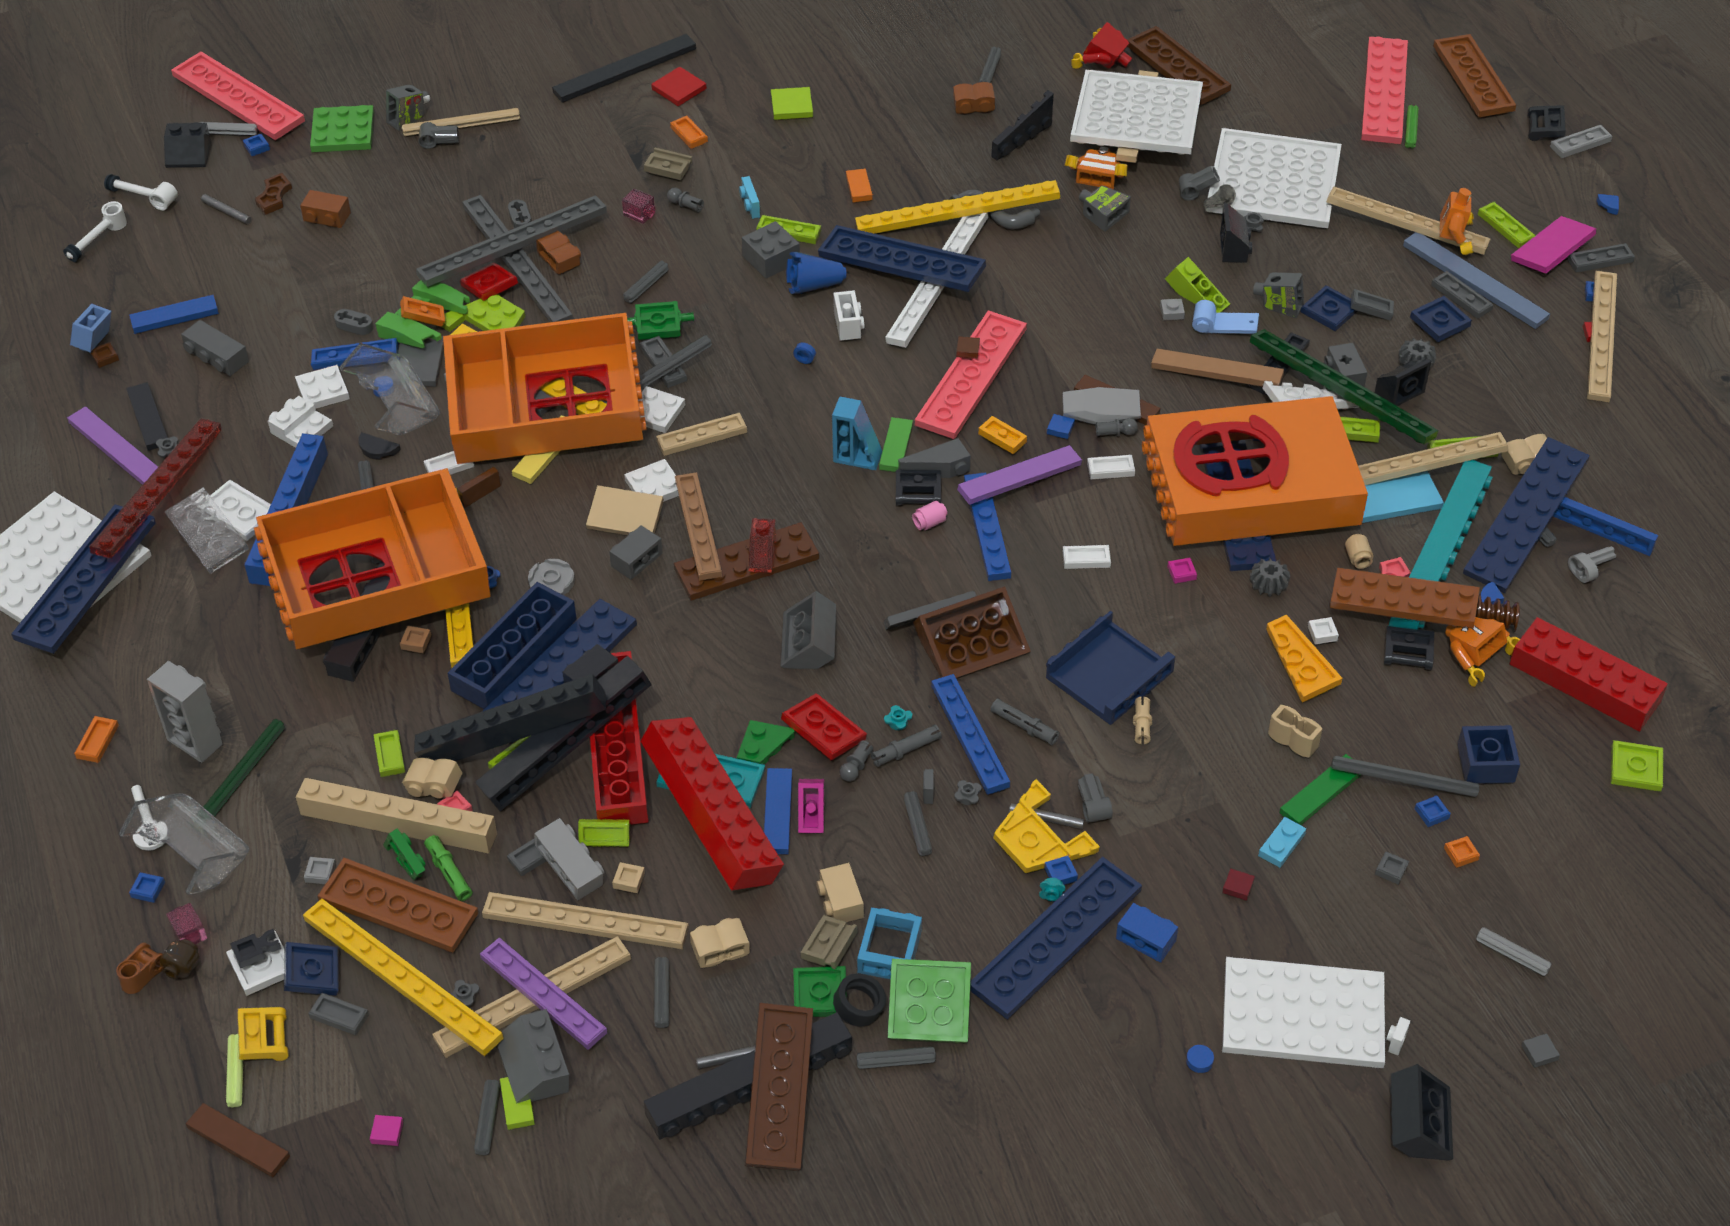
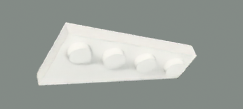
M1264 381L1263 390L1272 402L1333 396L1337 409L1359 407L1350 401L1344 400L1337 393L1327 390L1325 386L1323 389L1304 384L1303 388L1292 387V383H1282V386H1274L1271 381Z

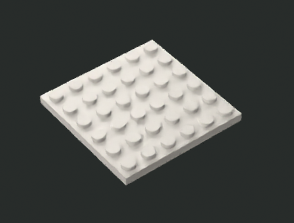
M1085 70L1070 141L1080 144L1089 143L1099 146L1108 145L1139 150L1172 152L1180 155L1191 154L1203 82Z
M1222 128L1214 165L1220 181L1210 186L1206 211L1222 214L1223 203H1228L1243 217L1248 213L1255 212L1260 214L1264 220L1328 228L1332 204L1326 201L1332 188L1335 187L1342 144Z
M54 491L1 533L0 610L20 623L102 520ZM139 544L92 606L152 556L150 550Z

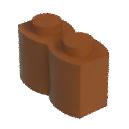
M992 83L958 84L953 87L956 113L967 114L974 111L990 112L995 110V96Z
M555 231L536 240L537 252L545 262H548L555 273L561 274L580 265V250L578 247H574L568 237L560 231Z

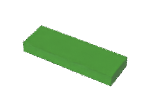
M891 417L879 463V470L893 472L898 470V459L906 456L913 428V420Z

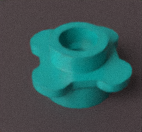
M894 705L891 707V712L884 716V722L889 724L894 730H902L906 728L908 720L912 719L913 714L911 711H905L900 706Z
M1047 878L1040 883L1042 891L1039 892V896L1042 899L1056 901L1065 891V886L1057 878Z

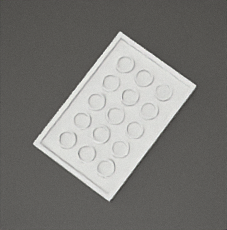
M1226 957L1222 1052L1384 1068V972Z

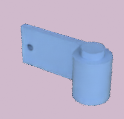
M1200 300L1195 304L1192 326L1201 333L1254 334L1257 333L1259 313H1216V306L1213 302Z

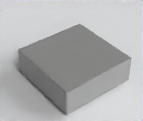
M310 857L304 875L305 883L326 884L334 872L336 866L335 859Z

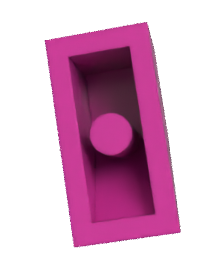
M799 779L798 833H823L824 779Z

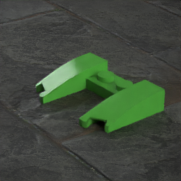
M420 280L412 288L413 296L411 298L444 306L445 310L462 314L468 313V308L463 305V302L470 303L469 296L451 286L438 282L427 287ZM401 308L395 314L387 312L375 323L379 338H397L399 343L419 348L425 347L423 341L426 338H431L435 341L442 339L441 333L416 320L401 317Z

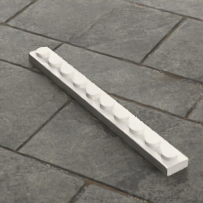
M988 212L962 217L942 249L965 255L988 219ZM921 281L886 335V343L906 348L945 286Z

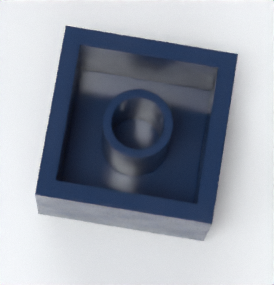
M1462 726L1457 745L1465 781L1472 783H1515L1520 768V761L1512 726Z

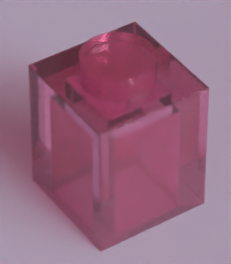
M633 189L622 199L623 216L644 224L655 213L654 197Z
M191 903L179 906L166 914L178 940L186 939L197 944L207 939L203 924Z

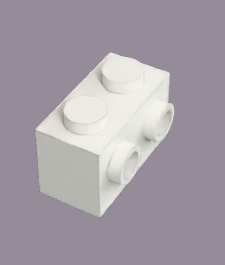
M855 290L835 292L834 314L839 339L861 338V329H864L863 316L860 317L861 304L856 300Z

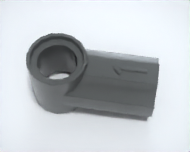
M424 122L420 126L419 144L423 148L430 149L435 147L436 144L459 143L457 125L436 126L431 122Z
M1209 166L1195 174H1183L1179 178L1181 197L1184 200H1194L1199 195V191L1219 182L1220 177L1215 167Z
M1091 773L1078 779V788L1083 800V813L1086 822L1112 819V805L1109 797L1104 795L1099 776Z

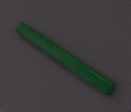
M273 719L193 818L190 824L194 830L201 832L205 829L285 729L282 721Z

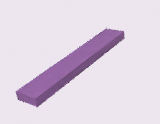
M86 406L67 417L68 422L147 489L166 478L163 470Z
M1069 445L958 484L957 490L970 505L1080 466L1082 459Z
M498 938L480 953V957L485 963L539 1009H547L549 1017L587 1050L607 1034V1028L501 938Z

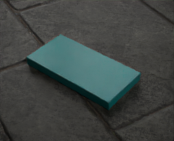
M715 754L746 805L751 808L766 770L765 765ZM659 774L656 781L657 787L669 789Z

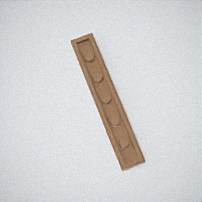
M1156 349L1151 362V368L1257 386H1263L1264 381H1271L1274 386H1280L1284 375V369L1163 349Z
M697 472L675 476V483L699 581L722 577V570Z

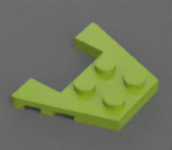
M496 294L490 296L485 301L478 299L464 305L468 308L467 314L454 311L445 313V322L442 328L451 332L465 320L483 331L518 327L525 318V311Z

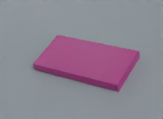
M1561 216L1511 254V261L1546 274L1595 236L1596 228Z

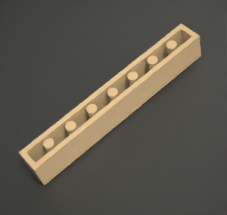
M309 778L304 779L296 795L300 814L304 816L390 833L398 828L401 833L404 832L408 837L426 840L428 837L435 835L439 837L442 844L484 853L490 852L497 835L495 819L492 815Z

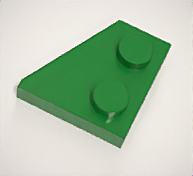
M750 720L737 759L765 765L771 756L776 755L781 750L782 744L788 739L792 740L795 738V730L789 727Z
M397 828L388 834L383 846L387 851L393 849L397 855L396 861L415 881L423 876L426 864L420 854H415L410 846L412 844L408 836L404 832L401 833Z

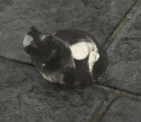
M1229 184L1221 185L1213 196L1204 200V208L1223 207V203L1232 205L1236 198L1234 188Z

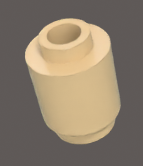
M1361 534L1350 536L1345 542V547L1351 563L1358 569L1369 567L1373 562V553L1367 537Z

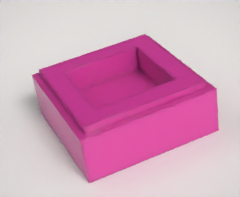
M1191 558L1168 561L1167 567L1174 584L1197 580V573Z
M375 1115L370 1136L371 1144L398 1146L403 1118Z

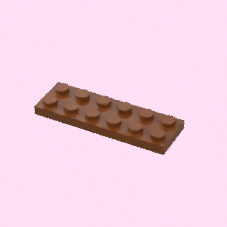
M1471 34L1434 40L1433 47L1478 117L1515 111L1516 103Z
M1337 568L1330 608L1474 628L1480 587Z
M347 858L342 859L318 894L319 901L324 899L334 908L454 953L478 915V908Z

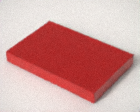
M817 693L786 710L781 715V720L830 760L858 745L860 741L866 740V732Z

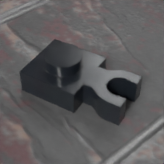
M274 929L266 931L259 938L254 933L230 943L240 969L265 959V952H275L282 949L279 940L269 942L277 938Z

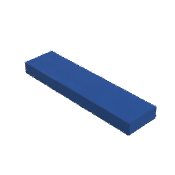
M209 295L129 314L135 334L219 313L214 295Z
M397 338L313 349L311 366L313 370L335 365L344 366L398 358Z
M767 768L764 833L777 854H789L792 769Z

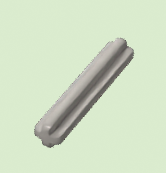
M200 122L207 123L210 134L255 136L258 132L256 124Z
M1482 927L1479 931L1477 941L1543 976L1549 972L1551 962L1485 927Z

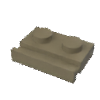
M655 147L654 152L650 154L644 164V171L682 180L689 169V164H692V156Z
M823 915L800 952L801 958L823 966L827 964L832 966V969H836L858 932L857 925H847L845 921Z

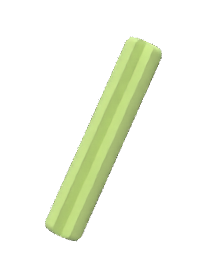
M231 1034L228 1037L226 1103L228 1107L233 1108L240 1107L242 1104L243 1060H239L238 1034Z

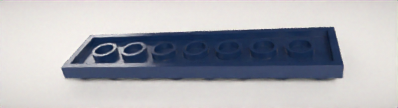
M839 225L835 226L818 249L819 257L966 292L970 291L986 267V259Z
M1548 437L1465 566L1463 574L1486 585L1494 582L1500 592L1506 593L1589 461L1590 455Z
M1245 440L1231 441L1234 450H1247ZM1222 442L1199 445L1201 455L1225 451ZM1250 459L1237 460L1242 477H1254ZM1227 461L1204 464L1206 475L1221 480L1234 479ZM1270 535L1222 540L1230 571L1252 570L1254 563H1259L1261 559L1268 561L1271 558L1272 561L1276 562Z
M115 504L12 632L13 640L54 654L156 524L154 516Z
M599 599L483 711L564 684L562 671L569 664H573L584 652L592 649L597 644L610 652L637 625L636 618Z
M1102 857L970 981V991L1008 1020L1141 892L1142 885Z

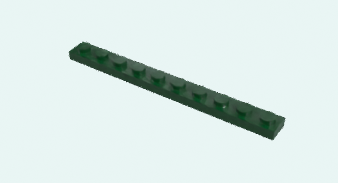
M1263 329L1251 335L1250 343L1259 350L1267 352L1274 356L1276 360L1291 366L1293 370L1308 376L1310 380L1325 386L1327 390L1342 396L1344 400L1359 406L1361 410L1369 412L1380 421L1395 427L1397 431L1412 437L1414 441L1426 444L1437 437L1439 430L1271 332Z

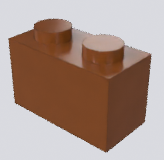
M314 190L308 192L300 205L303 221L342 228L351 213L348 197Z

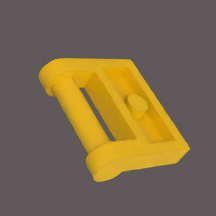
M282 1007L238 1009L239 1060L270 1058L276 1061L286 1060L288 1058L284 1031L286 1009ZM266 1020L273 1022L274 1046H267Z

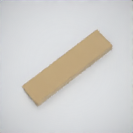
M736 413L657 435L656 439L663 455L666 456L747 433V426L741 414Z

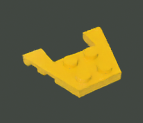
M1037 779L1032 782L1026 794H1023L1014 810L1010 811L995 831L994 840L1025 873L1043 869L1045 862L1064 856H1069L1070 860H1075L1099 852L1100 846L1086 831L1065 844L1037 815L1034 810L1049 801L1051 794Z

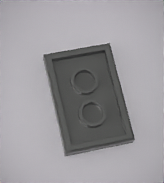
M443 336L439 341L431 338L424 339V348L400 343L392 378L394 386L436 387L444 350Z

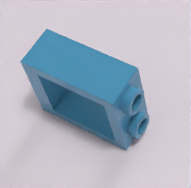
M871 907L857 958V973L891 979L892 959L914 960L922 932V917L911 913L903 914L885 908L877 909ZM875 926L911 933L905 958L869 952Z

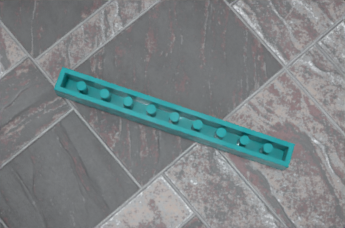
M1474 460L1463 463L1409 578L1438 582L1447 580L1451 569L1448 568V565H1454L1458 554L1455 550H1461L1465 537L1462 535L1463 533L1466 535L1469 533L1472 525L1470 518H1476L1479 510L1477 503H1483L1486 495L1484 489H1489L1493 477L1489 476L1492 469L1491 466ZM1391 617L1389 626L1410 629H1424L1426 621Z

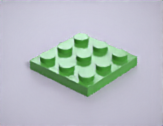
M373 105L314 108L310 142L311 152L371 149L374 121Z
M892 959L888 1040L968 1044L971 962Z

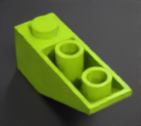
M1189 257L1175 267L1165 278L1180 296L1194 304L1200 300H1209L1215 304L1216 313H1221L1230 305L1228 300Z

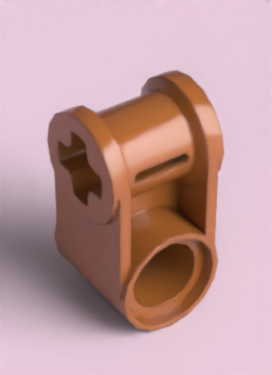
M147 943L138 945L117 966L116 972L122 990L128 994L141 991L155 975L163 970L160 964V958L163 953L153 951Z

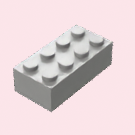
M167 661L147 679L166 738L169 742L202 763L223 744L220 737L221 731L217 727L216 716L210 705L211 700L205 689L206 684L201 678L190 675L181 665L176 666L172 662Z

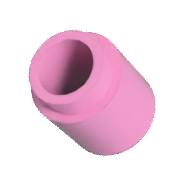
M934 501L917 509L912 514V519L918 530H927L946 521L947 509L943 503Z

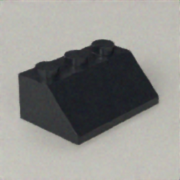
M1418 1064L1392 1073L1390 1092L1392 1097L1391 1139L1393 1146L1413 1158L1452 1160L1453 1139L1450 1087Z

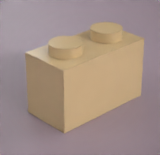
M846 863L820 870V880L816 881L819 895H824L826 900L823 902L826 916H831L845 922L864 918V903L850 864Z

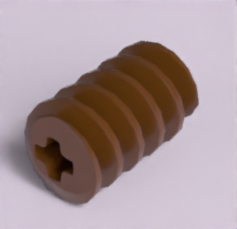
M1481 595L1478 596L1475 617L1495 619L1498 622H1502L1507 631L1511 625H1514L1516 632L1520 615L1519 602H1515L1511 608L1509 600H1506L1501 606L1499 598H1496L1492 604L1490 597L1487 596L1484 602H1482Z

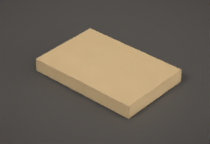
M597 485L586 527L587 529L628 535L642 525L655 533L664 501L663 496Z

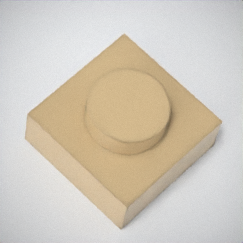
M620 862L612 882L613 889L638 893L645 874L644 867Z

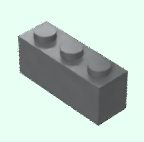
M201 320L181 334L183 347L188 353L196 355L203 362L211 364L218 371H223L229 376H232L249 362L244 345Z

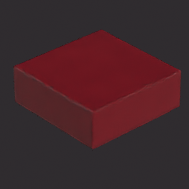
M1230 868L1222 893L1247 901L1255 876Z

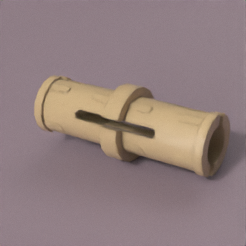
M1141 697L1135 699L1136 714L1133 716L1135 742L1141 744V736H1144V744H1147L1151 740L1150 726L1152 725V716L1150 715V699L1144 697V705H1141Z

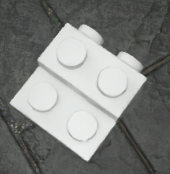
M297 396L294 400L288 399L284 408L279 412H272L268 420L271 434L295 448L302 433L322 436L333 427L331 419L317 412L313 403L300 396Z

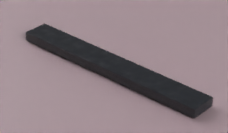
M687 34L681 35L553 86V93L561 102L568 101L696 49V43Z

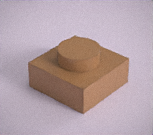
M407 626L400 642L401 650L424 653L431 638L430 630Z

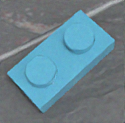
M750 176L741 177L742 186H739V193L741 199L744 198L745 210L750 212L752 219L759 218L760 204Z
M1284 817L1261 847L1258 856L1281 868L1305 836L1306 828Z

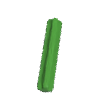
M1409 105L1407 110L1405 146L1412 149L1416 147L1419 110L1417 105Z

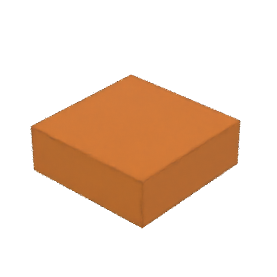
M1468 836L1445 843L1444 850L1456 868L1479 860L1480 854Z

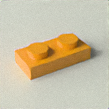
M991 416L979 427V435L1012 454L1017 452L1027 442L1025 434L994 416Z

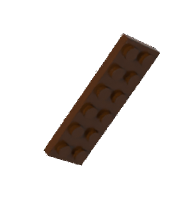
M1155 26L1127 39L1129 42L1127 47L1166 78L1203 82L1200 105L1231 91V84L1159 27Z
M800 522L716 549L722 577L699 581L694 557L675 562L674 570L690 601L819 560V552L804 525Z
M759 1003L745 1166L800 1171L813 1008Z

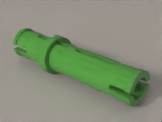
M438 836L428 837L424 845L432 855L433 864L441 870L459 901L467 900L473 892L454 864L452 854L444 848Z

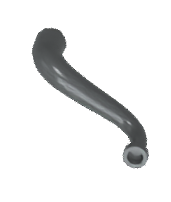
M967 190L959 195L954 194L950 196V200L964 196L979 195L984 192ZM1027 208L1013 215L1007 214L1003 210L988 212V214L998 225L1004 228L1020 229L1035 223V218L1040 215V211L1038 208L1033 210Z

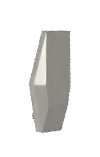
M1097 387L1067 391L1062 394L1063 416L1092 424H1096V422H1112L1115 419L1122 422L1127 418H1141L1139 390Z

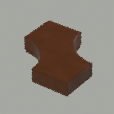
M283 173L265 179L266 188L264 192L255 197L256 205L265 215L283 208L282 197L292 189L291 182Z

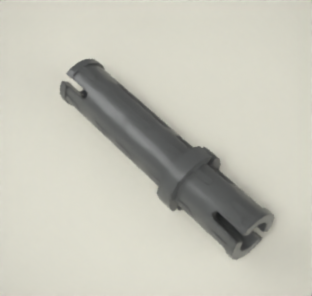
M999 698L991 706V712L1026 730L1027 734L1031 737L1036 736L1050 745H1053L1059 737V732L1043 724L1041 719L1032 718ZM1008 712L1020 717L1021 720L1009 715ZM1030 723L1042 730V732L1036 730L1028 724Z
M934 724L898 742L896 740L890 742L889 746L871 753L872 759L879 756L882 757L873 763L879 767L890 760H899L903 758L904 754L937 739H941V731L931 735L932 732L939 730V727Z

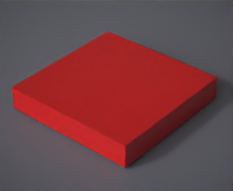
M680 66L651 84L652 90L677 106L707 89L704 81Z
M493 262L460 279V283L463 288L485 301L490 296H494L518 284L516 276Z

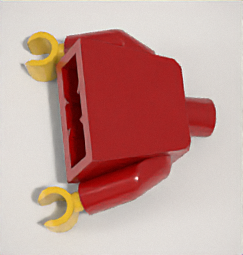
M1106 22L1102 28L1097 29V32H1093V39L1085 49L1084 55L1082 56L1080 53L1074 54L1071 60L1072 67L1075 69L1080 68L1084 62V64L1096 63L1111 68L1117 61L1126 68L1132 60V57L1124 52L1129 42L1124 38L1120 30H1116L1110 23Z

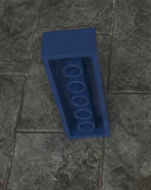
M536 582L447 673L451 691L485 709L576 621L574 600Z

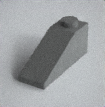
M959 438L898 459V470H941V478H952L970 471L971 455Z

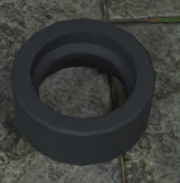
M861 973L850 974L845 977L833 996V1005L840 1018L850 1025L859 1027L875 1022L886 1004V994L882 985L873 977ZM851 989L863 991L872 999L873 1009L864 1011L855 1008L847 1000L846 991Z

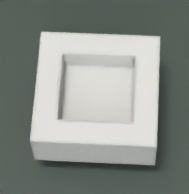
M1332 617L1310 620L1308 622V629L1314 644L1338 641L1339 634Z
M1400 1017L1397 1026L1391 1025L1386 1039L1391 1042L1388 1052L1399 1055L1408 1032L1410 1020Z

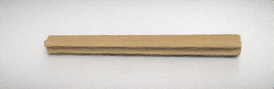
M518 108L424 122H431L436 126L457 125L459 129L519 120L520 113ZM424 122L403 124V135H418L420 126Z

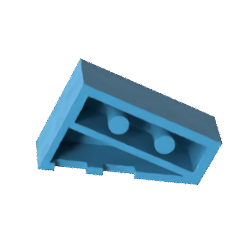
M839 397L832 414L833 462L876 470L883 451L862 401Z

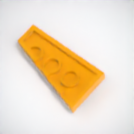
M1287 615L1267 623L1266 630L1302 703L1341 685L1343 678Z

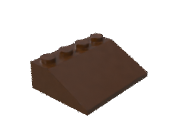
M1005 586L920 615L913 622L921 644L941 678L952 674L959 678L1031 652Z

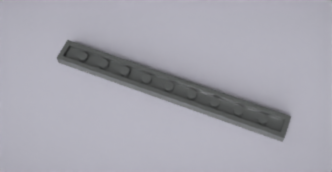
M595 195L416 269L417 276L428 287L536 242L537 239L555 231H564L607 213V207Z
M481 195L462 201L463 208L487 240L508 231ZM522 248L501 256L502 260L514 276L517 277V280L549 322L573 320V314Z

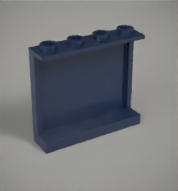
M1109 611L1104 616H1100L1094 625L1088 630H1083L1077 639L1072 643H1067L1060 653L1050 657L1046 663V678L1109 725H1112L1135 705L1136 698L1141 697L1142 699L1173 673L1175 656L1170 652L1161 657L1112 622V611Z

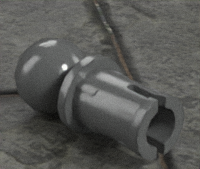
M675 187L667 192V198L671 203H679L680 207L686 206L697 212L702 210L698 205L703 207L704 201L689 195V192L685 191L682 193L679 188Z
M1131 418L1123 420L1122 423H1119L1118 419L1112 422H1096V435L1116 434V436H1120V432H1123L1125 435H1134L1138 430V424Z
M860 741L853 754L846 758L847 763H844L839 771L843 780L847 782L854 781L858 777L859 770L865 767L864 762L873 751L872 745L866 749L869 742Z

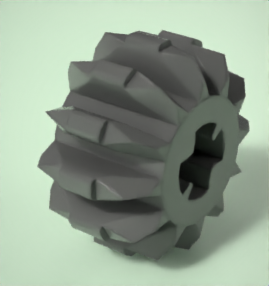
M1414 338L1411 341L1405 340L1398 354L1400 365L1403 366L1411 361L1430 359L1432 361L1431 368L1436 360L1435 347L1430 345V341L1423 342L1422 338L1420 340Z
M1271 558L1268 561L1261 559L1259 563H1254L1252 567L1250 583H1252L1253 590H1259L1260 595L1268 593L1270 597L1274 593L1279 596L1288 587L1290 572L1287 569V565H1281L1280 559L1276 562L1272 561Z

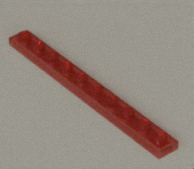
M200 419L89 546L90 553L112 559L220 433L221 423Z

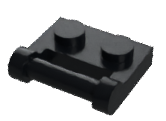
M1564 105L1532 106L1528 109L1527 113L1530 118L1528 137L1530 140L1536 141L1542 137H1565ZM1539 116H1544V127L1538 128Z
M896 470V506H902V504H929L934 501L941 503V470ZM927 492L934 493V495H905L902 493Z
M1393 626L1386 627L1383 664L1391 665V663L1421 666L1426 670H1432L1434 631ZM1393 651L1423 654L1425 657L1393 654Z

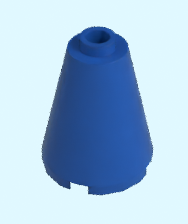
M791 252L792 259L787 261L786 279L787 283H791L792 288H788L791 294H799L841 284L846 278V268L840 262L800 252Z

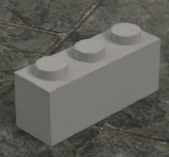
M559 818L534 833L535 846L577 901L603 885L604 870L598 861L594 862L591 859L588 848L583 842L579 843L577 841L575 832L569 824L565 825Z

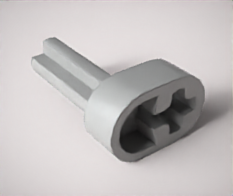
M1611 546L1587 555L1581 552L1570 556L1568 559L1569 568L1583 583L1595 580L1598 577L1597 565L1616 558L1615 549Z

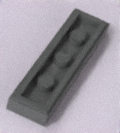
M970 591L888 616L883 622L885 629L888 630L914 622L920 615L975 597L976 593L975 591Z

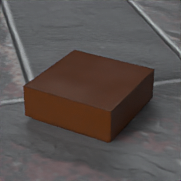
M958 336L956 357L978 358L980 338Z
M110 342L98 346L90 352L99 368L119 361L118 355Z

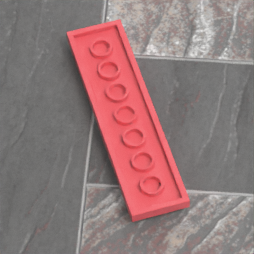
M1369 37L1361 140L1401 144L1408 40Z
M199 52L171 70L173 77L249 124H256L259 131L274 140H277L305 122L302 113L203 52Z
M987 311L971 335L973 338H980L978 358L956 357L915 418V426L955 439L1025 333L1027 323Z

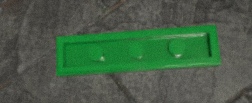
M1345 754V755L1343 756V757H1345V758H1350V759H1352V758H1351L1350 756H1348L1347 754ZM1330 766L1280 808L1279 813L1293 822L1302 825L1359 778L1361 774L1332 769Z

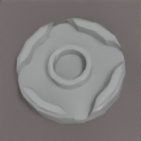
M546 559L541 564L538 562L530 569L528 575L530 588L536 582H539L562 595L571 590L575 581L574 572L570 565L560 559Z

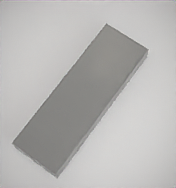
M1598 125L1551 141L1550 147L1561 158L1611 142L1612 135L1602 125Z

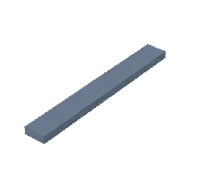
M1415 232L1404 240L1403 246L1440 270L1448 271L1471 289L1534 329L1549 319L1550 313L1425 235Z

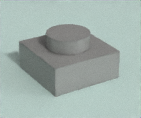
M1164 299L1160 301L1163 320L1184 319L1185 312L1182 299Z

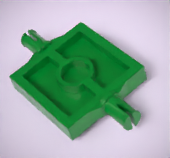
M677 301L635 304L636 312L634 317L627 318L635 326L638 332V340L652 339L660 336V338L681 336L680 326L682 322L694 321V312L681 313L678 309Z

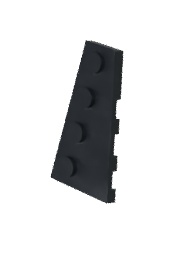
M1047 90L1043 94L1044 98L1040 102L1036 100L1031 105L1032 109L1026 115L1022 113L1017 118L1013 127L1009 125L992 141V158L999 160L1052 125L1054 93Z

